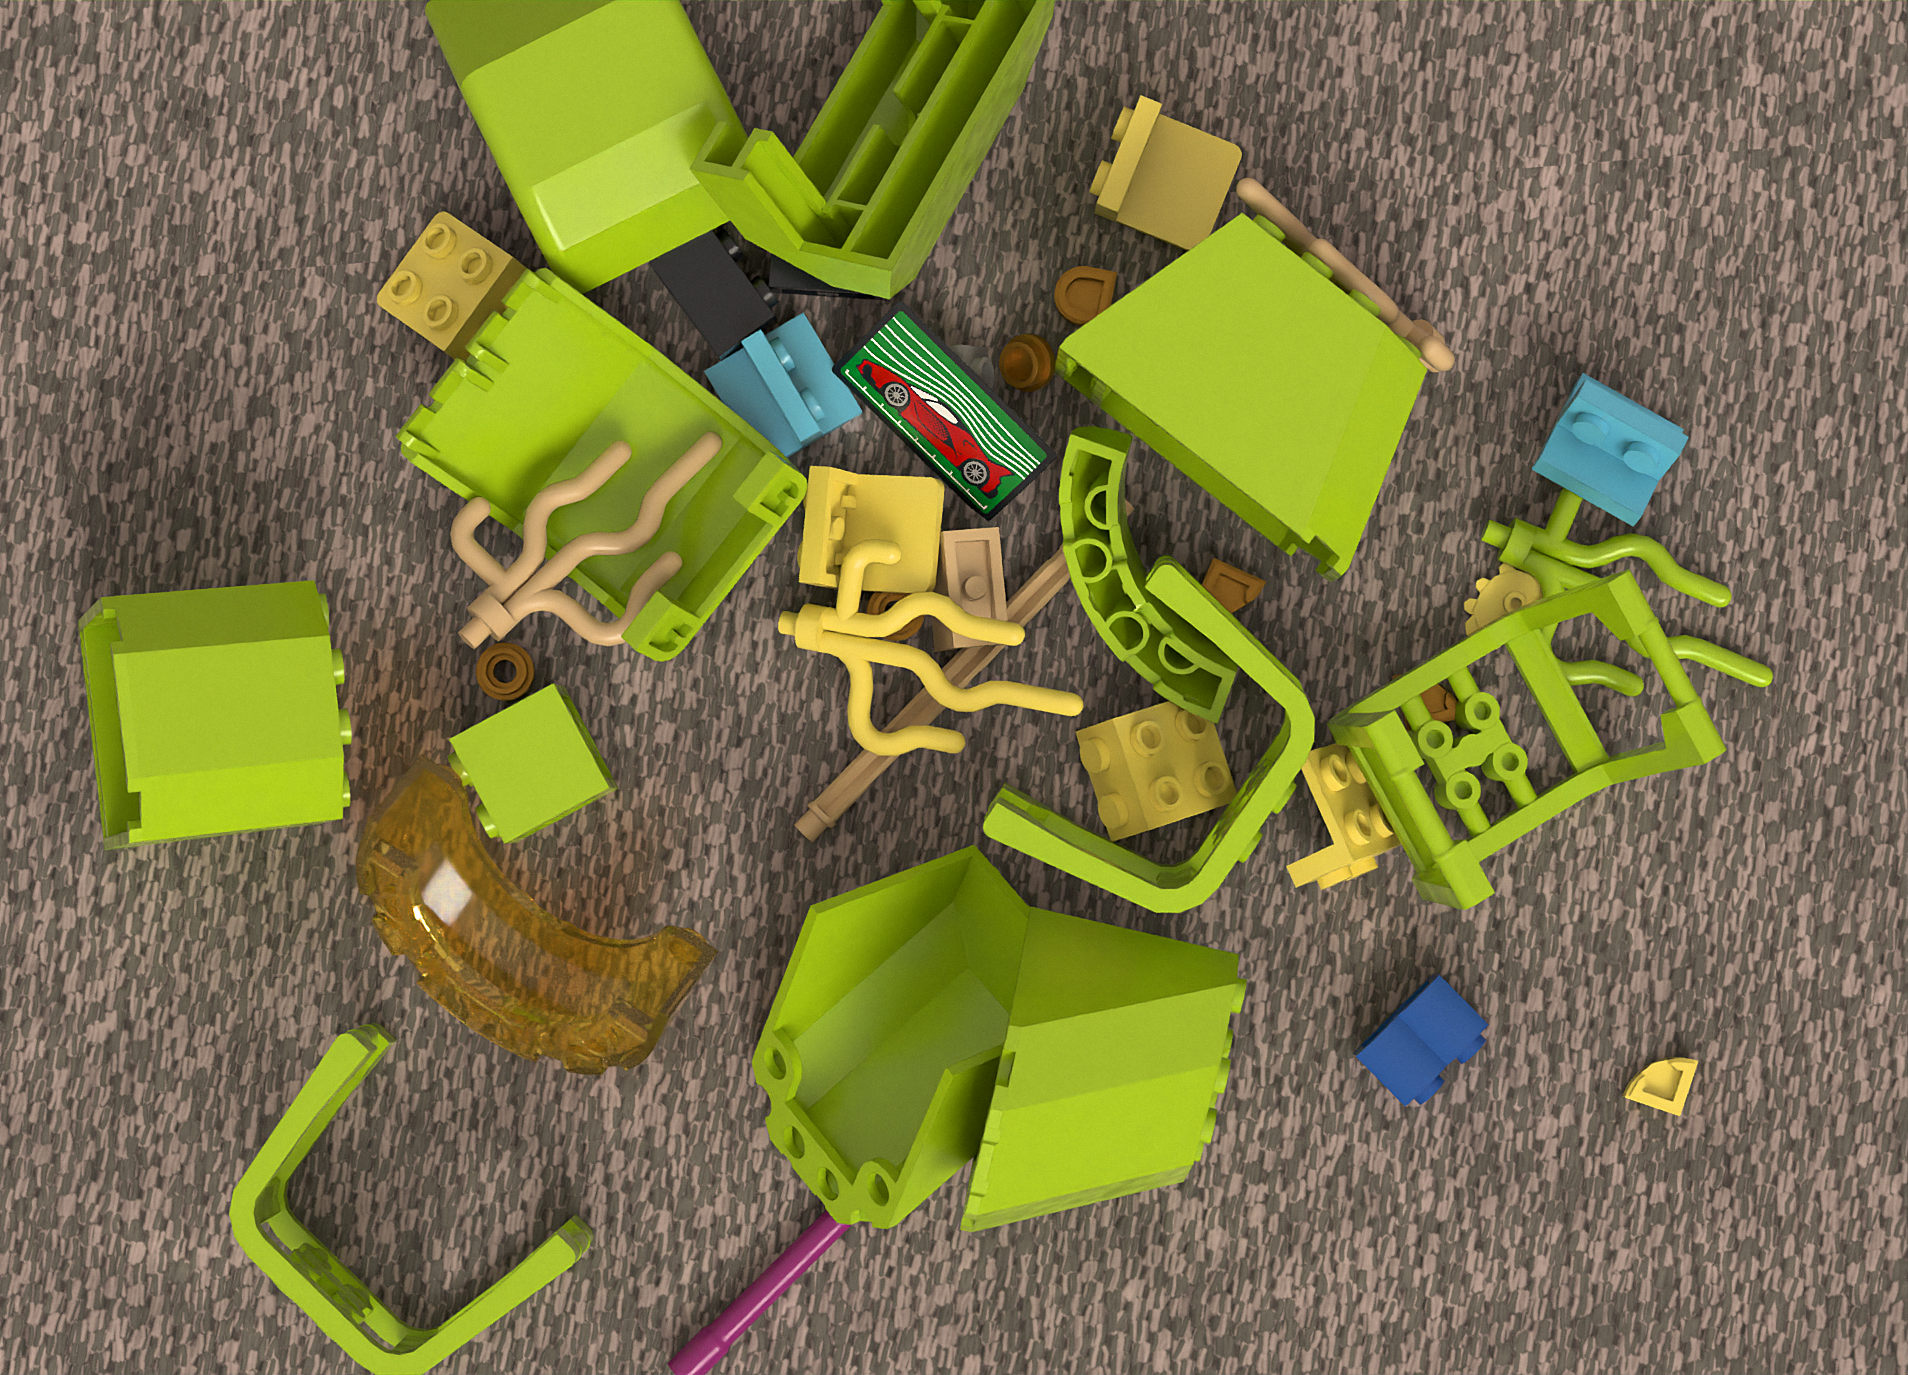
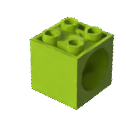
M553 683L449 739L455 752L449 754L447 758L454 773L464 787L468 784L470 787L474 786L483 803L475 807L479 820L491 839L501 837L504 844L517 843L619 788L565 686Z

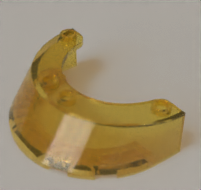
M423 754L419 756L368 817L357 852L356 877L360 894L370 896L377 913L370 921L392 955L405 954L422 974L416 983L451 1015L489 1041L536 1063L544 1055L562 1061L567 1072L583 1075H603L608 1067L622 1066L627 1071L641 1064L655 1049L719 952L709 945L701 934L690 928L671 925L664 926L660 931L644 938L633 940L613 939L581 930L574 924L561 920L541 908L530 895L518 889L510 882L484 849L474 829L468 806V794L459 775L450 767L437 764Z

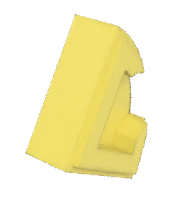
M1670 1057L1671 1059L1652 1062L1649 1064V1067L1631 1079L1623 1093V1097L1680 1116L1698 1061L1684 1057Z

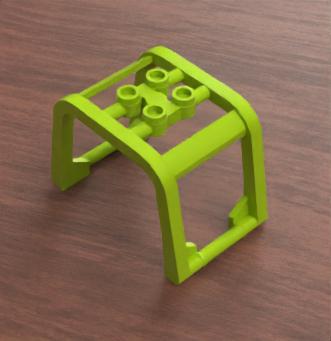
M1163 555L1156 560L1145 576L1147 581L1145 588L1212 640L1285 708L1284 720L1279 732L1198 849L1188 859L1176 864H1160L1119 843L1112 842L1110 839L1073 822L1004 782L988 807V812L984 817L983 830L988 837L1153 912L1181 913L1201 905L1219 888L1237 860L1244 863L1263 836L1260 830L1271 811L1278 814L1285 806L1297 787L1294 783L1295 777L1305 764L1313 746L1315 717L1300 680L1173 556Z
M1630 569L1533 601L1501 616L1356 701L1331 718L1327 723L1336 743L1348 746L1414 866L1416 872L1411 879L1421 898L1461 910L1469 909L1495 894L1479 864L1480 861L1568 807L1610 785L1662 772L1703 765L1727 750L1702 703V698L1698 696L1661 628L1659 619L1654 615ZM1592 612L1620 641L1638 636L1676 705V708H1671L1660 715L1665 741L1609 757L1544 639L1540 628ZM1503 644L1507 648L1574 771L1573 775L1538 795L1525 774L1528 766L1526 752L1517 744L1512 743L1499 719L1500 707L1498 701L1489 693L1479 690L1467 668L1469 664ZM1446 678L1458 698L1455 709V722L1462 729L1472 731V734L1462 735L1454 740L1451 729L1445 723L1433 720L1420 696L1422 692ZM1399 706L1411 726L1409 732L1406 731L1396 710H1394ZM1422 759H1425L1437 781L1434 787L1436 801L1443 808L1458 812L1470 834L1468 838L1453 841L1414 771L1424 765ZM1481 765L1482 771L1487 778L1493 781L1504 782L1517 808L1490 824L1478 802L1481 796L1480 783L1473 774L1466 772L1465 768Z
M370 1023L361 1025L357 1029L348 1030L335 1039L234 1188L229 1216L234 1237L246 1255L355 1362L375 1375H422L570 1268L587 1251L594 1235L591 1228L577 1214L573 1215L516 1268L438 1327L429 1329L412 1327L389 1309L296 1218L289 1208L287 1199L288 1183L292 1175L345 1101L397 1041L382 1025ZM268 1222L276 1236L292 1252L287 1255L267 1235L261 1225ZM364 1321L376 1334L394 1346V1348L390 1350L378 1343L360 1324Z

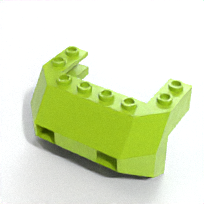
M881 0L883 6L793 157L773 131L754 128L744 144L727 122L718 121L689 169L746 240L833 287L890 299L918 275L1023 92L1052 19L1055 0Z

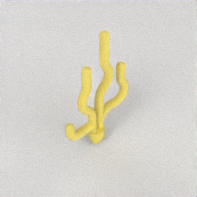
M880 539L864 540L850 549L845 555L841 566L836 608L806 603L799 613L783 611L779 618V632L795 636L798 648L831 654L838 657L846 665L850 674L847 706L848 726L853 738L865 750L879 756H899L917 748L954 754L961 752L966 742L963 734L956 730L929 725H910L892 733L878 731L870 719L873 694V671L870 662L903 667L913 671L920 678L928 693L940 705L957 712H977L995 704H1007L1060 715L1076 716L1084 707L1082 698L1075 693L1011 681L990 680L969 689H961L954 686L947 679L939 664L925 651L906 644L873 639V637H886L901 630L912 619L920 615H932L952 632L971 639L1017 646L1025 638V630L1020 624L969 614L951 598L935 592H915L900 599L888 611L882 614L870 615L859 613L865 567L871 562L893 565L902 556L900 546L892 541Z

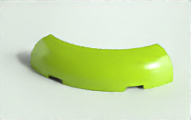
M1095 426L1077 427L1071 431L1063 459L1059 487V505L1063 533V552L1071 581L1081 604L1097 632L1122 662L1126 661L1143 678L1153 684V689L1157 693L1188 712L1218 724L1237 673L1238 665L1212 640L1145 588L1147 571L1133 543L1125 505V474L1128 454L1134 435Z

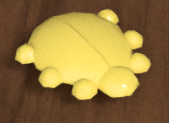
M1503 563L1499 567L1500 575L1494 576L1491 581L1485 578L1477 580L1475 588L1480 592L1478 599L1469 598L1464 602V610L1469 614H1473L1465 622L1466 635L1473 633L1517 608L1542 599L1541 586L1536 578L1527 572L1515 570L1513 566Z

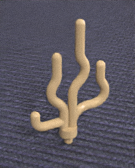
M1246 177L1238 182L1236 192L1240 199L1255 213L1268 219L1285 234L1286 237L1282 242L1299 257L1304 252L1312 254L1332 270L1333 276L1329 281L1347 295L1352 289H1355L1372 300L1381 309L1377 318L1385 323L1394 333L1412 343L1422 353L1419 360L1431 372H1445L1453 367L1455 356L1445 345L1443 335L1432 324L1423 319L1411 321L1382 289L1356 268L1330 242L1322 238L1317 239L1300 220L1257 180Z
M715 432L703 434L652 484L643 496L637 520L631 527L620 532H593L579 535L564 545L537 573L536 571L543 563L547 547L546 525L552 511L559 506L584 500L598 490L628 461L632 454L631 446L623 440H617L575 478L550 484L539 492L526 509L523 523L524 544L522 553L507 570L477 543L474 538L475 528L490 513L491 506L489 501L483 497L471 499L459 511L452 522L450 532L452 547L458 556L489 587L466 608L472 619L458 632L459 636L471 648L475 649L489 635L495 640L500 641L516 624L530 613L546 611L559 616L578 635L592 644L613 646L625 643L626 641L620 637L654 593L657 590L659 591L681 569L683 562L678 553L674 551L664 553L641 575L631 589L625 613L615 622L604 623L598 621L576 600L562 591L553 590V588L581 561L590 556H616L631 553L647 544L660 527L667 502L722 448L723 442L719 434Z

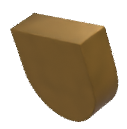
M1078 266L1066 271L1058 280L1054 292V302L1059 314L1066 321L1083 326L1109 308L1112 302L1117 272L1088 266Z

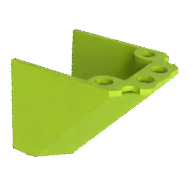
M975 845L811 905L751 1062L756 1083L766 1090L771 1101V1113L765 1117L770 1140L780 1153L787 1157L792 1164V1168L812 1193L820 1198L825 1205V1209L837 1223L852 1225L859 1221L871 1222L873 1228L889 1229L896 1226L978 1154L1012 1007L1031 907L1023 901L1002 877L999 870L988 861Z
M1031 907L997 1076L978 1154L973 1157L959 1230L967 1232L980 1231L1184 1182L1194 1161L1200 1162L1204 1144H1210L1217 1117V1109H1215L1218 1093H1224L1231 1064V1059H1228L1234 1031L1228 1028L1231 1012L1240 1013L1247 985V979L1237 977L1239 954Z

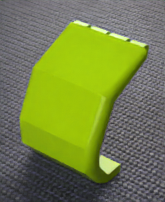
M430 0L426 4V17L460 92L539 249L552 272L580 293L584 294L730 221L689 168L718 121L727 122L744 144L748 136L680 0Z
M527 268L501 300L508 308L503 314L495 310L490 314L465 346V349L471 353L468 359L464 361L457 357L428 393L435 401L430 407L421 403L395 437L402 442L401 453L412 464L467 501L475 497L487 499L491 506L489 516L512 530L522 539L526 509L539 492L550 484L575 478L581 474L613 442L617 440L627 442L632 449L631 457L598 490L584 500L559 506L548 517L545 558L550 560L564 545L579 535L593 532H620L631 527L637 520L643 496L652 484L703 434L707 432L719 434L723 442L722 448L667 502L660 527L647 544L631 553L616 556H590L581 561L567 575L620 619L625 613L631 589L641 575L664 553L668 551L678 553L683 562L681 569L659 591L657 590L620 636L637 652L655 661H668L676 657L687 646L801 503L807 491V479L782 451L659 350L549 269L541 268L534 273Z

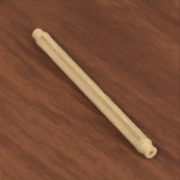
M1125 499L1128 517L1135 509ZM1063 544L1006 602L1007 619L1009 622H1014L1024 627L1068 582L1070 574L1063 552ZM1006 645L962 648L942 668V671L954 686L964 689L979 671H982ZM924 687L881 732L892 733L910 725H930L946 707L940 705ZM864 749L815 801L811 800L807 804L809 807L808 811L794 826L813 843L827 827L832 829L836 825L835 822L899 756H879Z

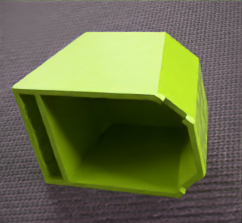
M1241 213L1066 337L1059 346L1054 373L1284 553L1292 556L1299 548L1320 561L1315 571L1326 580L1333 582L1340 578L1351 564L1424 380L1427 368L1419 360L1422 353L1412 343L1394 333L1385 323L1377 318L1381 309L1372 300L1355 289H1352L1347 295L1329 281L1333 276V272L1328 266L1308 252H1304L1301 257L1297 256L1282 244L1286 237L1285 234L1265 217L1257 214L1251 220L1244 213Z
M315 580L101 597L78 620L104 850L315 825L343 819V807L350 806V787L347 773L344 771L343 745L351 744V722L347 708L338 709L336 685L344 684L343 657L340 648L331 649L328 631L329 610L325 593L318 594Z

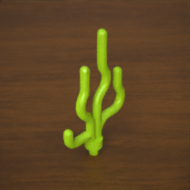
M1564 487L1559 494L1545 529L1516 517L1512 520L1509 527L1489 519L1480 538L1481 541L1499 548L1497 560L1535 577L1541 586L1542 598L1565 591L1564 588L1571 589L1601 579L1574 566L1589 569L1604 566L1628 556L1638 557L1646 561L1660 581L1681 593L1721 608L1727 606L1732 598L1728 587L1684 569L1677 564L1664 545L1649 536L1627 533L1612 536L1593 545H1583L1567 539L1566 537L1583 498ZM1558 623L1540 628L1551 651V642ZM1688 635L1667 637L1678 659L1694 660L1760 688L1767 687L1773 680V672L1768 666L1704 639ZM1638 636L1625 640L1631 649L1650 659ZM1554 655L1570 686L1595 683L1630 697L1638 696L1644 689V682L1640 676L1613 664L1594 659L1565 662Z

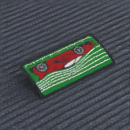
M898 301L831 369L971 509L988 522L1057 458V453L903 301Z

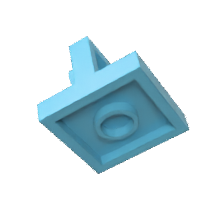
M804 312L766 335L760 329L741 341L744 348L704 371L721 401L782 451L787 458L863 414L849 388L832 372L831 369L835 364Z
M1582 373L1572 388L1532 470L1629 525L1634 526L1643 515L1659 480L1680 456L1689 437L1683 434L1684 429Z

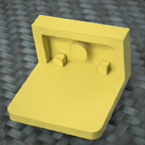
M1140 95L1135 110L1123 107L1111 139L1121 144L1113 164L1102 160L1091 185L1089 193L1099 196L1094 213L1189 251L1210 236L1240 163L1242 152L1237 145L1160 114L1161 103Z
M439 212L434 216L377 295V303L454 360L459 357L466 361L471 353L465 349V346L494 310L503 314L508 308L501 300L527 268L513 256L449 213Z
M810 466L808 487L803 498L805 509L803 541L800 543L797 553V561L800 568L799 582L838 590L840 571L845 555L854 545L864 540L880 539L897 543L902 550V556L893 565L877 562L869 563L864 570L862 591L904 594L932 592L936 585L945 491L942 481L932 477L866 475L827 466Z
M1171 701L1116 717L1075 732L1080 745L1082 764L1089 773L1098 800L1100 819L1106 826L1112 842L1229 804L1236 794V788L1214 722L1192 714Z
M1335 743L1311 750L1301 770L1334 844L1286 867L1296 888L1317 880L1320 889L1323 890L1378 868L1374 857L1402 844L1348 746Z

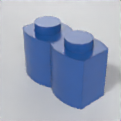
M1435 972L1353 1054L1404 1106L1408 1105L1413 1099L1421 1105L1443 1085L1445 1080L1439 1074L1455 1058L1461 1064L1465 1063L1484 1045L1486 1039L1481 1033L1489 1024Z

